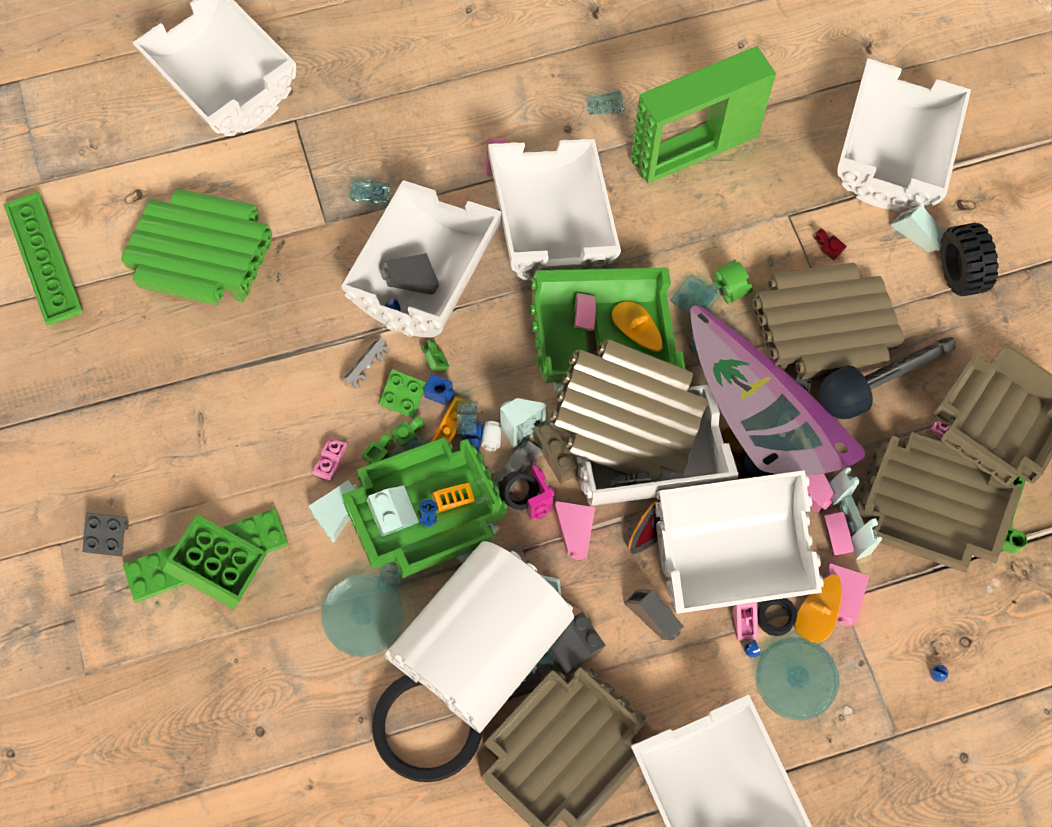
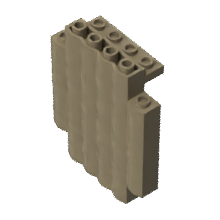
M855 263L773 273L768 280L770 291L758 292L753 299L754 314L758 318L759 329L764 336L765 348L769 351L770 360L783 371L788 364L796 363V370L800 374L801 380L828 376L847 365L853 366L859 371L882 368L890 361L888 349L898 348L904 341L903 331L898 324L897 315L892 308L891 299L886 292L882 277L860 278L859 270Z
M609 339L603 340L599 344L597 349L598 356L583 350L573 352L569 360L571 364L569 371H566L563 377L564 386L556 397V401H558L556 409H553L550 415V426H552V429L571 433V436H568L565 442V452L619 473L629 474L630 477H633V474H635L636 479H638L637 474H651L652 482L658 481L661 468L675 473H683L687 466L689 454L693 448L695 436L699 430L701 418L708 400L687 391L693 373Z
M1007 343L991 362L974 353L933 413L940 422L949 425L941 440L947 447L958 451L963 458L974 462L978 468L991 474L1003 485L1009 486L1018 475L1022 479L1034 484L1043 475L1052 459V374Z
M911 432L910 438H905L902 447L898 446L899 438L891 436L890 442L882 441L881 447H876L873 458H876L874 464L870 463L867 471L869 475L868 481L864 480L860 491L863 494L861 498L857 497L855 502L861 517L870 520L876 518L878 525H875L872 530H876L877 537H882L880 543L964 573L967 572L972 555L996 564L1022 487L1013 484L1006 486L999 483L991 474L982 471L974 462L963 458L958 451L947 447L943 442Z
M585 666L579 668L574 673V678L568 684L563 674L560 672L555 673L552 670L484 743V747L498 760L482 776V780L531 827H555L561 820L568 827H585L639 766L631 746L635 745L632 741L646 726V718L638 710L634 711L629 707L630 703L623 696L619 698L609 683H603L598 679L599 675L592 668L587 669Z

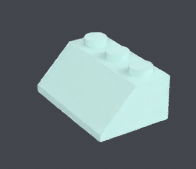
M516 398L502 405L500 408L501 432L513 449L522 444L525 439L528 440L532 437L534 427L546 422L547 406L545 403Z

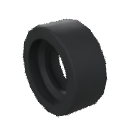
M513 471L507 474L501 481L499 493L501 499L513 509L523 510L528 508V500L538 495L539 488L535 478L522 471ZM523 479L528 483V493L521 501H513L509 494L510 487L516 480Z
M787 598L763 601L757 612L758 625L765 633L772 636H782L790 632L797 620L796 607ZM776 604L786 609L789 615L786 625L774 627L767 622L765 612L769 606Z

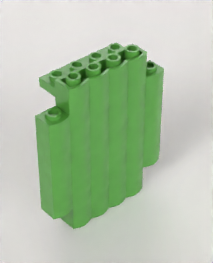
M177 188L171 197L170 203L152 199L147 203L144 214L140 217L136 230L132 233L129 244L123 251L121 260L127 268L135 270L133 281L138 288L215 306L223 298L224 290L232 292L237 301L244 302L246 296L250 293L252 282L257 277V271L260 265L263 264L266 251L271 246L272 231L268 224L257 222L260 213L253 204Z
M444 437L357 469V477L361 488L342 494V502L372 570L395 561L403 578L471 552L483 541L492 543L494 532L491 525L488 524L504 519L506 511H508L505 501L499 497L498 486L496 483L493 484L490 479L491 473L489 468L484 467L481 452L477 451L468 439L460 441V451L454 452L451 443H447ZM465 483L470 484L475 502L440 513L436 512L437 522L433 526H424L420 523V503L424 500H433L431 495L433 492ZM404 486L419 523L381 537L367 503V498L385 489ZM462 489L464 498L466 500L468 499L466 490ZM455 491L457 501H461L458 491ZM448 493L450 503H454L451 493ZM442 495V503L443 505H447L444 495Z

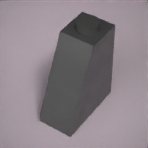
M427 253L385 261L381 269L382 279L386 281L388 287L430 295L435 294L439 287Z
M637 589L624 602L632 612L663 640L675 639L684 627L653 590Z

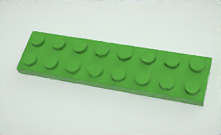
M39 192L3 204L46 325L50 326L82 314L83 310Z
M275 508L222 527L267 553L288 546ZM176 545L123 564L135 603L186 584L163 571L166 561Z

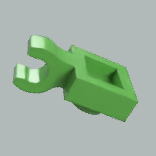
M427 340L429 347L422 345L421 349L423 353H426L425 357L429 366L435 371H446L450 366L443 352L438 351L434 340Z
M418 416L410 425L405 421L390 431L400 447L404 448L418 438L416 432L424 428L425 424L423 419Z
M385 433L378 444L372 441L361 457L370 464L384 460L389 454L386 449L392 444V437Z

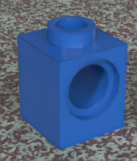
M431 374L424 388V397L446 406L447 401L453 398L455 390L451 381ZM439 388L444 389V391L441 393L436 392V390Z

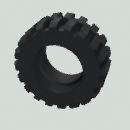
M974 222L950 227L943 233V238H941L940 261L942 262L941 267L944 272V278L947 280V285L951 288V291L961 297L990 291L997 281L999 263H997L998 254L995 250L996 246L993 243L992 235L988 233L989 230L980 223Z

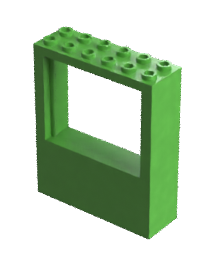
M758 46L639 95L630 158L632 163L638 167L641 178H644L647 184L759 137L776 72ZM709 107L704 125L661 142L663 125Z

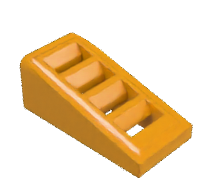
M469 483L438 490L431 494L433 501L438 506L437 513L475 502ZM462 489L466 490L468 499L466 500L464 498ZM455 491H458L461 501H457ZM448 493H451L454 503H450ZM442 495H444L447 505H443L441 499Z

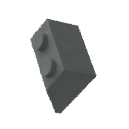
M581 612L574 616V619L552 644L550 650L565 672L568 673L598 656L606 645L584 613Z

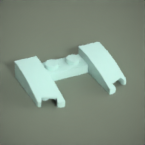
M848 467L829 483L834 492L830 500L833 501L832 506L840 504V511H843L846 516L849 532L853 534L851 538L854 548L853 554L856 559L871 555L881 542L882 537H877L876 530H872L875 525H878L876 518L870 520L865 525L852 498V493L859 484V479L848 476L851 472V468Z

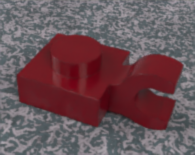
M822 228L814 237L818 243L822 244L820 250L833 261L847 247L834 235L829 238L826 231Z

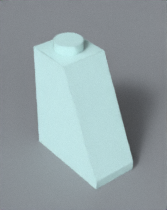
M922 205L901 213L891 224L895 230L928 253L935 250L940 251V242L945 231Z
M349 480L309 505L312 515L332 543L336 541L350 519L342 502V494L358 489L356 484L352 485Z

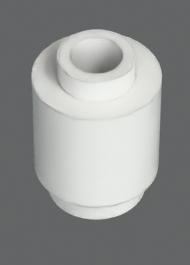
M488 421L482 427L481 446L487 451H496L501 446V427L498 422Z

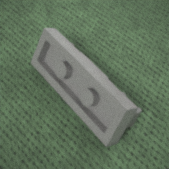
M382 337L375 339L341 381L345 385L352 384L355 389H359L361 386L357 384V379L359 378L363 382L367 380L364 375L360 374L361 371H366L372 366L374 357L378 361L384 359L380 355L381 350L385 354L390 352L387 347L383 346L386 341Z
M525 439L492 483H496L499 489L501 481L510 472H526L541 453V449ZM520 479L516 480L512 484L509 493L513 490V488L516 486Z

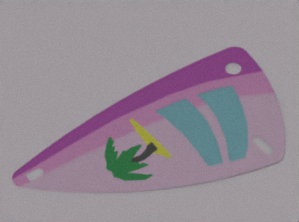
M701 306L691 307L693 336L708 385L734 435L760 470L775 474L805 470L807 475H817L846 468L865 457V451L862 446L819 402L779 366H775L774 362L706 309ZM702 313L709 320V323H704L697 315ZM843 443L848 449L847 453L838 452L835 444ZM772 453H776L779 456L778 459L769 465L763 463V459Z

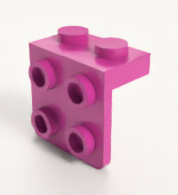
M533 465L531 476L538 483L539 495L528 500V516L530 520L545 517L548 512L552 511V503H554V492L550 485H546L544 472L541 468L538 469L536 465Z

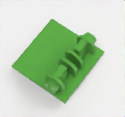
M392 369L379 405L414 418L422 395H424V388L427 382Z

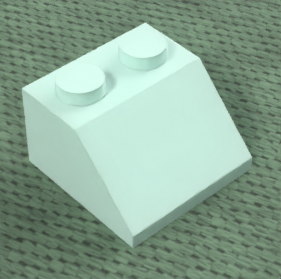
M404 486L385 489L368 496L367 503L381 537L419 523Z

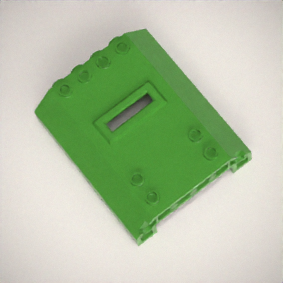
M668 267L535 271L534 277L530 281L532 289L530 315H533L534 321H532V331L536 334L534 348L538 350L536 365L540 366V373L546 383L563 382L564 374L566 371H569L571 365L569 360L573 352L583 350L589 353L586 330L574 328L576 293L595 296L594 334L597 349L603 340L609 339L685 369L683 352H676L667 299V291L671 285ZM625 301L641 305L651 316L661 335V351L654 352L640 346L617 328L612 321L611 315L614 307Z

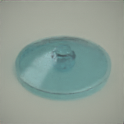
M371 575L352 576L338 583L328 594L322 609V625L330 642L340 651L357 657L372 656L388 648L399 635L404 617L401 600L394 588L386 581Z
M785 638L772 644L760 658L756 669V685L762 700L773 712L791 720H808L825 712L835 700L839 689V673L831 655L819 644L805 638Z

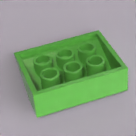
M196 514L167 559L163 571L235 610L267 552Z

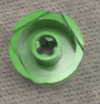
M735 259L713 272L715 276L713 283L717 289L722 290L724 293L722 297L727 304L753 291L752 283L749 285L747 283L749 276L746 270Z

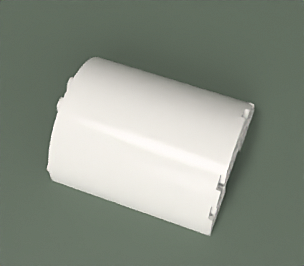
M193 0L189 3L193 12L192 16L170 29L167 33L163 24L160 23L133 42L134 47L216 133H223L225 136H234L236 132L240 131L243 133L248 132L272 116L279 108L277 105L282 98H287L291 90L290 83L296 76V63L234 0Z
M867 59L838 165V177H841L842 185L847 191H853L857 194L856 198L879 208L901 211V208L913 209L920 205L925 207L932 204L934 206L942 201L947 194L971 89L936 79L931 89L924 88L923 86L898 80L902 71L901 68L881 63L877 60Z
M566 139L559 141L556 151L523 153L524 142L488 144V154L499 209L502 212V224L511 268L517 273L518 277L524 280L534 277L535 271L602 269L603 265L606 263L611 264L617 259L621 249L595 139Z
M403 180L341 286L345 292V297L365 313L385 324L391 331L398 330L408 337H435L439 335L502 221V212L470 201L467 202L465 209L440 202L435 190ZM427 253L439 283V287L433 295L388 287L386 281L382 279L381 269L385 261ZM394 298L397 299L401 311L385 307L386 302Z
M709 385L692 386L687 390L708 400L701 418L699 430L695 436L693 448L689 454L687 466L683 473H675L661 468L657 482L612 488L611 478L625 474L577 457V463L579 464L577 465L578 476L582 479L580 480L581 492L584 491L590 506L656 498L658 491L738 479V472L729 443H723L719 429L720 412Z
M805 470L658 491L657 499H660V502H656V516L660 517V521L656 523L659 554L663 574L669 580L666 581L667 593L671 599H674L671 603L677 614L822 593L823 578L822 575H819L818 569L821 565L820 557L816 555L815 551L810 549L812 536L808 533L807 527L810 524L809 515L805 513V511H810V506H812V498L807 490L809 477L805 474Z
M483 541L385 653V658L416 683L419 681L445 702L448 709L480 733L574 619L573 607L565 602L555 588L537 573L538 570L531 563L525 564L514 551L510 553L496 544Z
M749 695L710 711L709 716L674 731L669 729L631 746L666 827H812Z

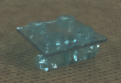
M691 274L670 301L690 314V309L693 306H700L709 311L721 294L717 292L718 287L716 284L706 285ZM702 313L697 315L700 319L704 317Z

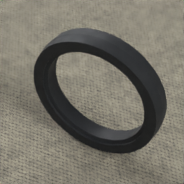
M404 675L394 681L383 692L375 707L372 734L377 752L391 770L409 780L436 782L447 779L461 771L473 758L479 747L482 731L478 733L470 726L469 736L462 750L456 757L443 765L432 768H420L409 765L399 759L389 747L386 739L385 723L387 714L394 701L402 693L413 687L423 685L419 681L416 683L410 677Z

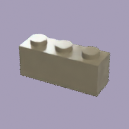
M548 420L533 428L532 437L541 449L543 456L559 483L562 484L577 476L578 466L571 454L565 452L564 442L558 432L552 429V426H550L551 421Z

